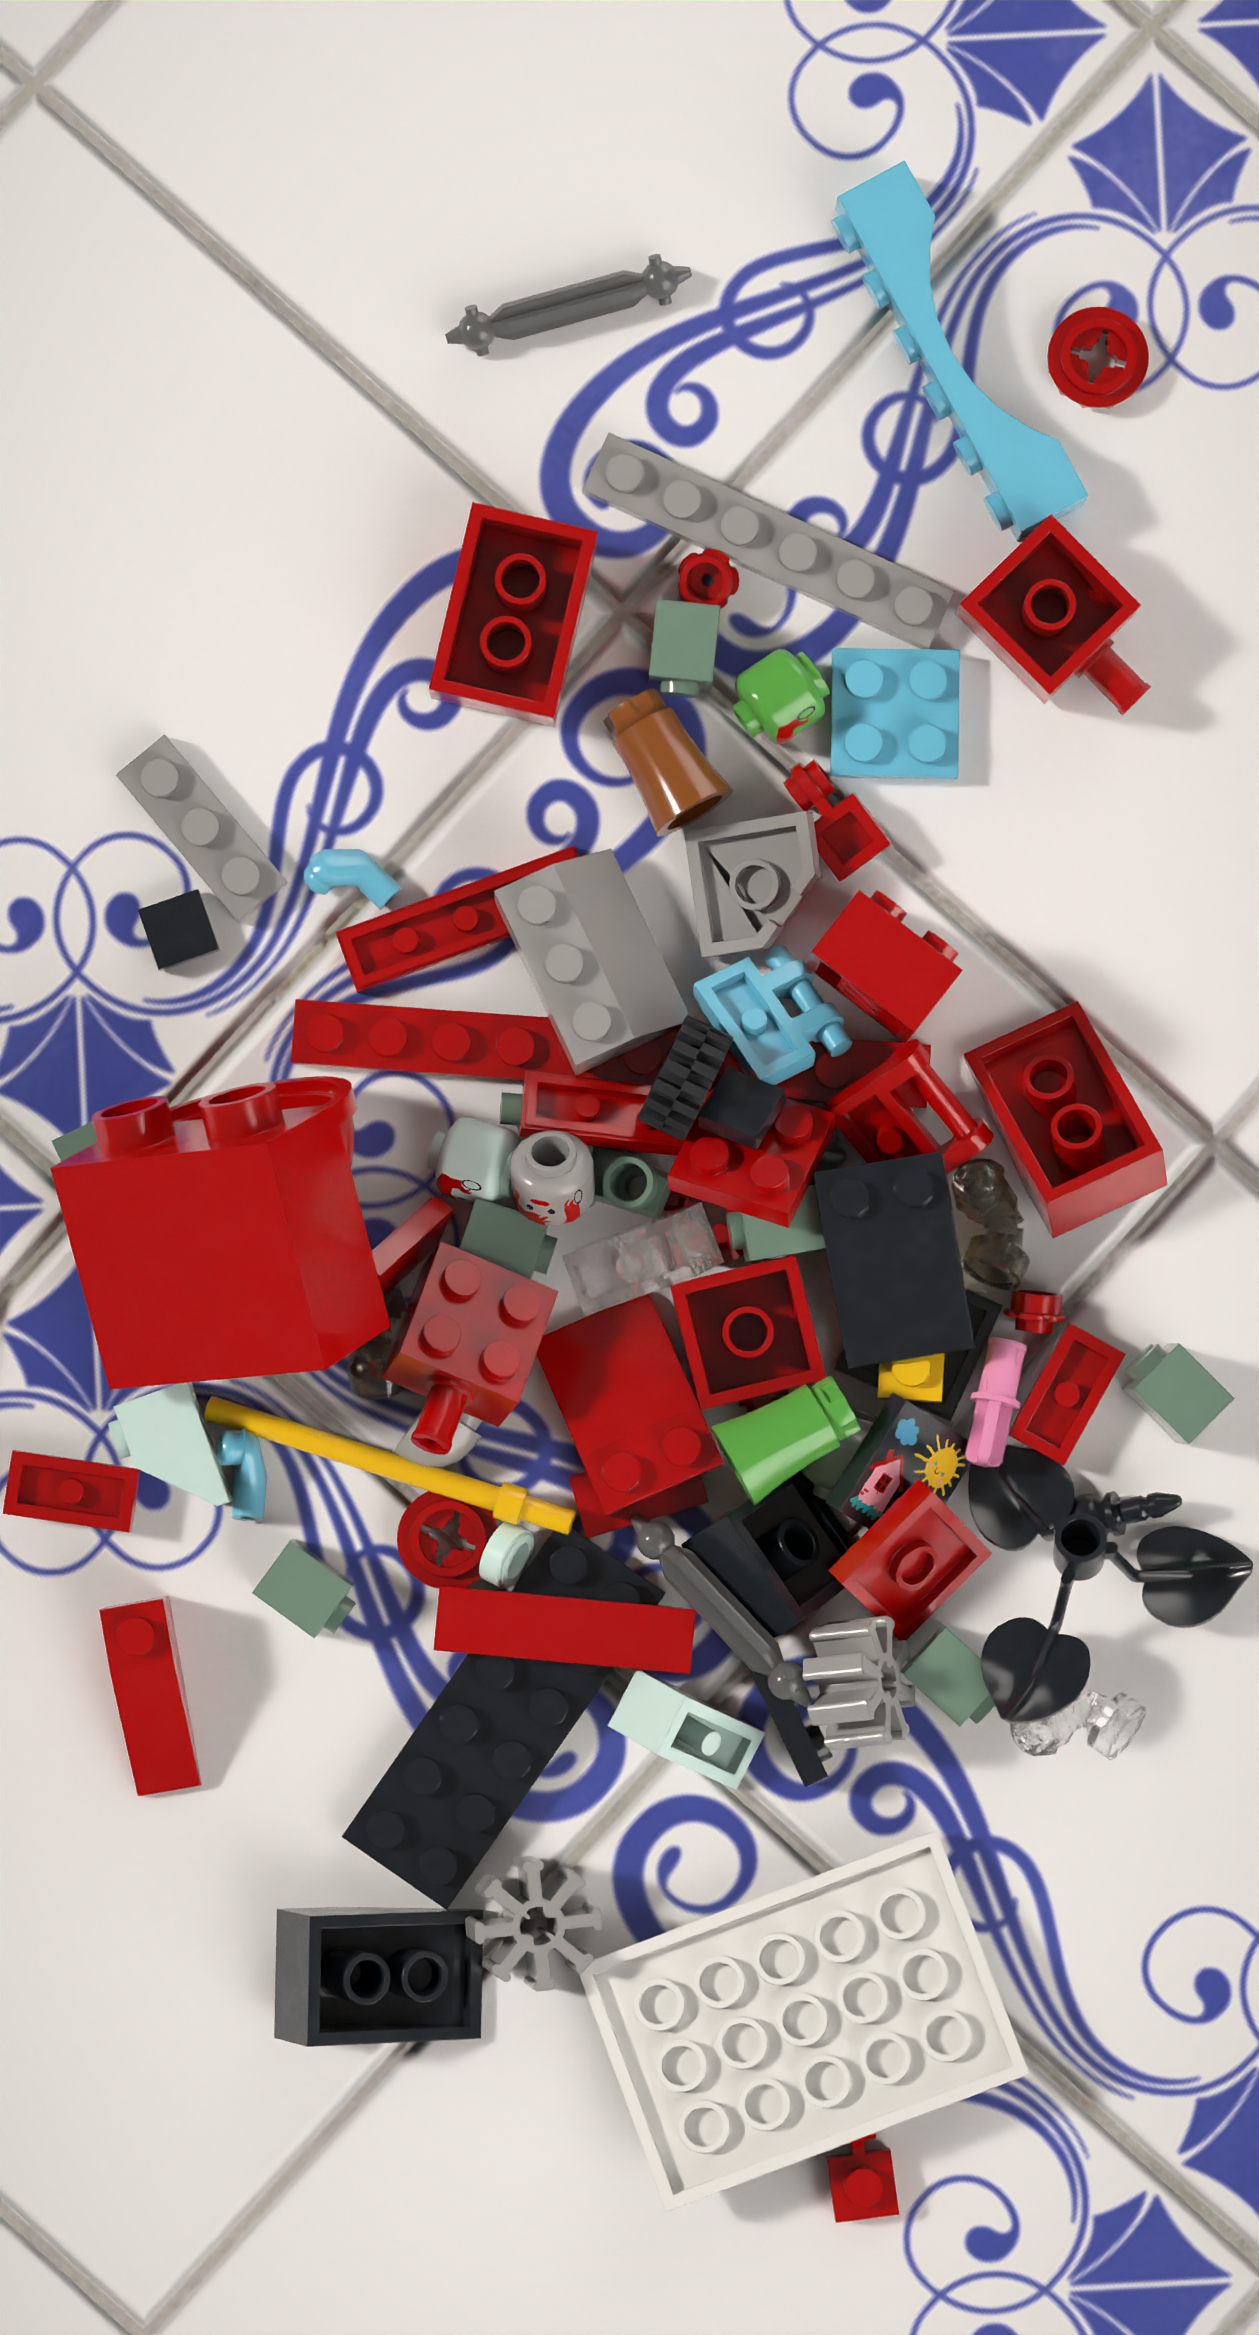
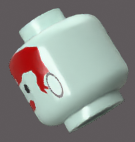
M464 1117L456 1120L447 1133L439 1131L435 1135L429 1149L427 1166L430 1169L436 1170V1186L442 1195L474 1205L476 1198L499 1205L504 1198H513L510 1164L512 1154L519 1145V1142L514 1132L508 1128L471 1117Z

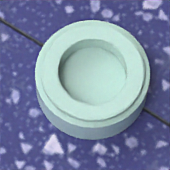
M507 1522L501 1524L493 1533L483 1551L479 1565L480 1577L502 1589L515 1584L527 1568L533 1553L534 1538L532 1532L519 1525L516 1526Z

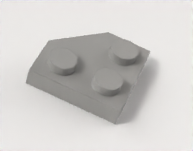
M803 811L684 831L702 958H714L769 949L821 877L813 812Z

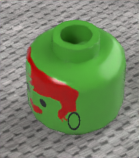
M778 649L737 677L735 689L740 701L731 706L751 738L762 732L771 742L783 744L821 719L825 712L823 698L829 695L830 691L821 674L805 653L800 652L794 656L785 649Z

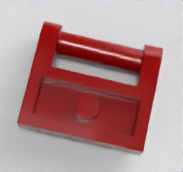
M917 1039L902 1044L892 1053L889 1060L826 1101L825 1107L826 1111L836 1113V1126L866 1163L942 1151L946 1171L949 1174L982 1152L991 1143L994 1134L981 1118L973 1119L930 1066L928 1063L930 1055ZM908 1079L953 1133L952 1139L940 1146L895 1090L896 1087Z

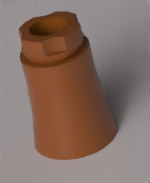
M651 688L627 699L610 711L608 717L603 721L615 739L613 746L635 783L657 837L671 834L695 822L719 806L732 794L733 789L708 762L687 733L673 708H667L657 689Z

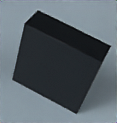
M199 889L138 909L159 971L220 951Z
M727 1067L698 1113V1127L756 1151L785 1104V1090Z

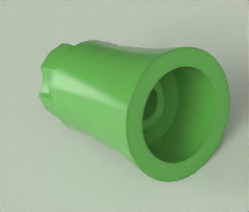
M832 1376L824 1378L810 1389L805 1384L786 1396L745 1415L710 1426L731 1468L754 1505L788 1478L815 1460L839 1448L840 1443L838 1440L841 1441L861 1430L851 1407Z

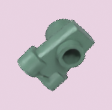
M588 1146L593 1159L595 1178L594 1198L589 1208L598 1201L652 1219H658L671 1192L668 1188V1173L626 1150ZM638 1176H645L647 1178L646 1189L638 1199H634L630 1194V1183Z

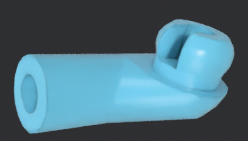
M324 849L311 857L310 865L304 871V881L307 887L314 893L326 895L336 886L355 885L379 910L383 909L402 889L366 852L360 849Z
M242 1429L240 1433L224 1431L217 1440L216 1458L222 1465H235L232 1518L241 1521H261L264 1519L267 1474L259 1439L252 1432Z

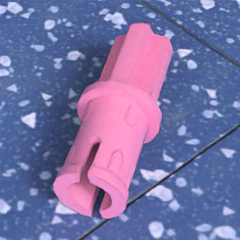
M996 1337L988 1338V1349L978 1392H972L970 1396L971 1402L975 1403L965 1451L967 1461L978 1466L990 1468L999 1467L1002 1464L1012 1414L1014 1411H1019L1021 1407L1020 1401L1016 1400L1024 1355L1027 1352V1345Z

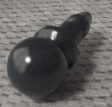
M1115 1491L1106 1493L1103 1499L1097 1495L1083 1494L1074 1498V1505L1070 1515L1080 1513L1091 1515L1102 1523L1107 1536L1109 1533L1114 1536H1121L1125 1534L1126 1523L1146 1521L1149 1517L1153 1519L1163 1517L1182 1505V1498L1177 1494L1160 1492L1149 1493L1146 1497L1140 1495L1120 1500Z

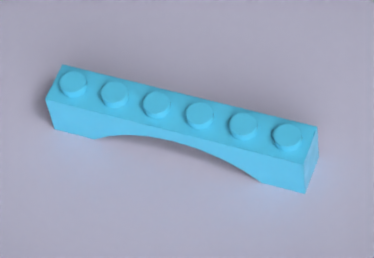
M906 161L900 162L839 195L835 207L838 217L831 220L835 233L848 254L855 250L859 252L869 271L862 275L863 283L876 307L881 309L888 305L899 325L897 329L892 331V334L904 359L909 365L918 361L930 383L922 388L933 412L939 420L949 417L960 439L954 441L953 446L963 467L970 476L979 472L991 494L984 497L983 500L997 528L1001 532L1010 528L1016 541L1031 534L1050 514L1059 519L1083 506L1089 495L1059 440L1026 426L997 407L971 381L952 353L937 318L930 285V243L935 214Z

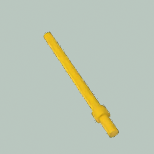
M211 1396L204 1415V1420L238 1431L245 1429L257 1437L494 1511V1519L516 1526L522 1520L569 1535L574 1522L576 1510L528 1496L529 1489L504 1481L502 1487L440 1467L422 1466L406 1460L395 1453L215 1396Z

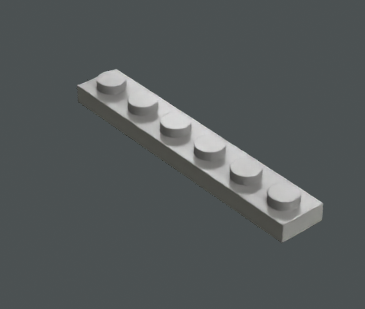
M610 432L582 489V494L704 550L707 548L720 550L729 557L730 562L920 649H929L955 593L954 590Z

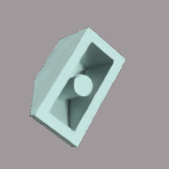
M192 1382L178 1383L114 1406L118 1420L108 1423L121 1459L131 1456L135 1468L216 1506L233 1501L223 1468L216 1458V1449L204 1420V1415Z
M639 1669L633 1675L608 1724L612 1729L656 1755L733 1789H737L765 1735V1732Z

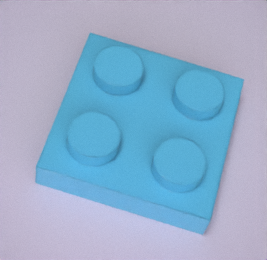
M832 648L830 778L957 779L959 761L960 650Z

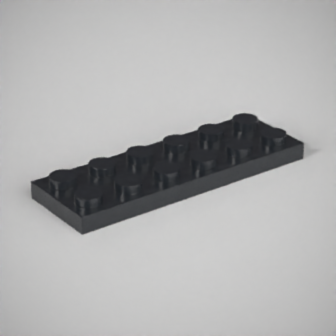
M571 1528L569 1535L553 1530L511 1591L658 1605L666 1594L665 1591L574 1528ZM467 1654L343 1833L342 1838L447 1910L614 1667Z

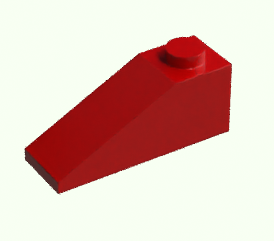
M169 1596L107 1606L100 1609L109 1670L137 1795L144 1796L202 1785Z

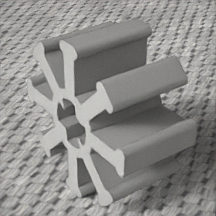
M888 1616L828 1622L827 1625L814 1626L809 1634L810 1641L813 1642L818 1657L803 1660L804 1681L812 1680L818 1684L820 1694L813 1705H808V1714L813 1726L827 1725L824 1743L831 1750L892 1744V1741L904 1740L909 1733V1725L905 1722L901 1708L915 1706V1686L906 1685L901 1682L899 1671L905 1661H910L911 1655L905 1640L892 1641V1629H894L895 1624L894 1620Z
M532 1856L516 1857L512 1860V1864L518 1869L520 1895L514 1898L501 1887L502 1882L500 1879L491 1874H485L475 1886V1891L486 1898H492L505 1909L503 1917L477 1920L472 1916H468L465 1919L466 1935L478 1944H483L485 1939L507 1936L490 1959L485 1958L482 1961L483 1967L500 1980L508 1982L511 1979L509 1973L526 1953L528 1976L524 1977V1983L538 1992L553 1990L556 1984L550 1979L548 1951L554 1949L566 1959L565 1964L567 1967L577 1973H583L593 1961V1956L581 1948H575L563 1936L566 1929L591 1927L597 1931L601 1930L603 1927L602 1912L599 1908L589 1903H584L582 1908L560 1910L578 1887H585L586 1881L575 1871L560 1865L556 1869L557 1876L542 1893L540 1870L544 1868V1863ZM531 1908H535L536 1912L548 1918L546 1929L537 1927L541 1935L534 1939L532 1935L520 1929L522 1917L530 1919L526 1912Z

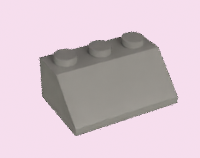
M612 849L552 864L494 891L495 904L575 1075L581 1074L682 1026L686 1016L689 1015L688 1010Z

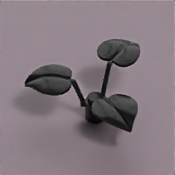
M1006 1445L1003 1462L999 1467H982L971 1463L968 1498L970 1512L978 1531L990 1543L1007 1551L1025 1549L1036 1539L1038 1534L1045 1541H1054L1053 1561L1057 1570L1062 1574L1048 1629L1042 1623L1032 1618H1014L997 1626L984 1643L981 1655L983 1681L1000 1718L1008 1723L1029 1724L1051 1718L1069 1707L1085 1688L1091 1666L1089 1649L1081 1639L1067 1634H1059V1631L1062 1627L1074 1581H1084L1096 1576L1102 1569L1106 1559H1109L1130 1581L1144 1583L1142 1601L1147 1611L1153 1617L1167 1625L1178 1628L1196 1627L1214 1619L1225 1609L1252 1573L1253 1562L1231 1543L1207 1532L1180 1526L1163 1527L1152 1531L1141 1539L1137 1548V1561L1141 1570H1137L1118 1552V1545L1115 1542H1107L1105 1528L1099 1520L1088 1514L1070 1515L1074 1505V1485L1069 1473L1059 1463L1035 1450Z

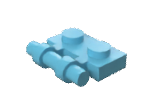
M778 945L767 952L764 961L771 971L764 975L760 974L750 958L747 957L694 983L693 998L712 1026L734 1037L729 1050L744 1072L749 1076L772 1085H776L814 1066L815 1051L808 1042H822L832 1057L842 1055L852 1045L851 1039L842 1028L844 1018L833 1003H825L812 985L814 976L802 960H795L784 945ZM778 999H791L801 1014L791 1018Z

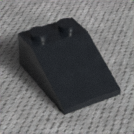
M942 1151L813 1172L848 1369L975 1349L951 1195Z
M378 1907L277 1909L274 2038L306 2047L481 2039L483 1944H478L467 1937L465 1919L468 1916H472L477 1920L483 1919V1910Z

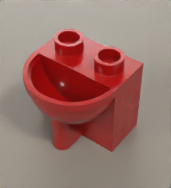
M314 1076L256 1083L228 1089L173 1107H169L168 1099L165 1096L143 1097L104 1108L91 1116L97 1138L96 1143L50 1168L109 1390L322 1371L328 1369L391 1327L351 1172L354 1153L353 1115L357 1110V1104L350 1081L339 1077Z

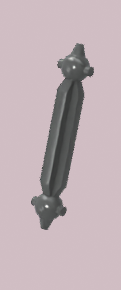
M653 254L648 257L650 264L646 266L643 273L622 270L503 303L490 316L483 312H478L477 305H469L465 307L466 315L461 319L459 326L445 334L448 344H464L466 347L476 350L477 356H485L489 353L488 346L495 337L516 340L632 308L647 295L658 299L661 306L669 305L672 303L671 295L676 291L678 285L690 278L692 273L690 267L673 266L666 261H662L660 254Z
M636 1514L631 1519V1523L637 1534L639 1551L649 1559L659 1560L664 1578L752 1671L768 1676V1686L776 1697L783 1700H793L804 1707L810 1705L813 1700L806 1687L807 1681L803 1679L802 1667L797 1663L783 1660L779 1643L691 1550L675 1545L674 1533L667 1524L659 1521L651 1522Z

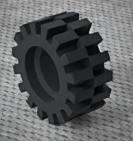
M687 1015L657 1074L637 1120L683 1142L705 1101L734 1037Z

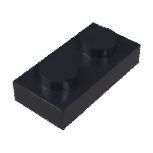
M749 1668L804 1787L828 1777L822 1762L832 1758L833 1755L830 1749L825 1746V1738L819 1726L811 1724L805 1727L794 1705L797 1702L776 1697L768 1686V1676L752 1671Z

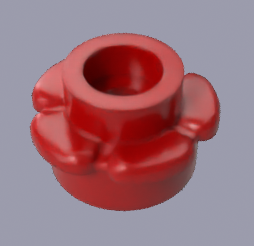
M707 548L701 554L693 552L682 560L678 568L680 582L677 586L678 591L685 602L719 605L721 609L727 605L728 597L737 592L740 582L739 573L735 567L730 566L729 557L720 550ZM704 574L713 576L714 582L712 585L707 586L703 583L702 577Z
M1012 1290L1010 1308H1004L1003 1310L1004 1315L1016 1317L1014 1329L1024 1332L1050 1334L1053 1333L1054 1322H1064L1066 1320V1315L1061 1313L1063 1295L1052 1292Z

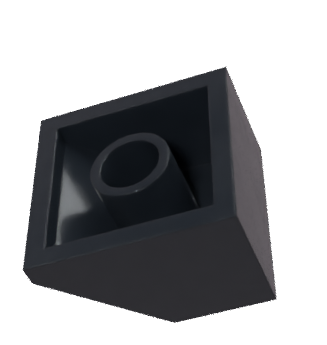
M801 1470L781 1483L756 1505L747 1497L681 1544L683 1548L691 1550L773 1638L802 1622L845 1589L828 1570L854 1544L829 1505L825 1503L826 1501L813 1493L814 1483L807 1479Z

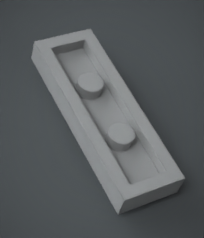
M165 734L116 774L238 923L288 883Z

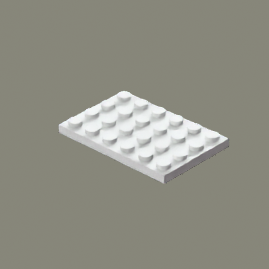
M937 1830L594 1959L583 1973H579L666 2212L1030 2074Z

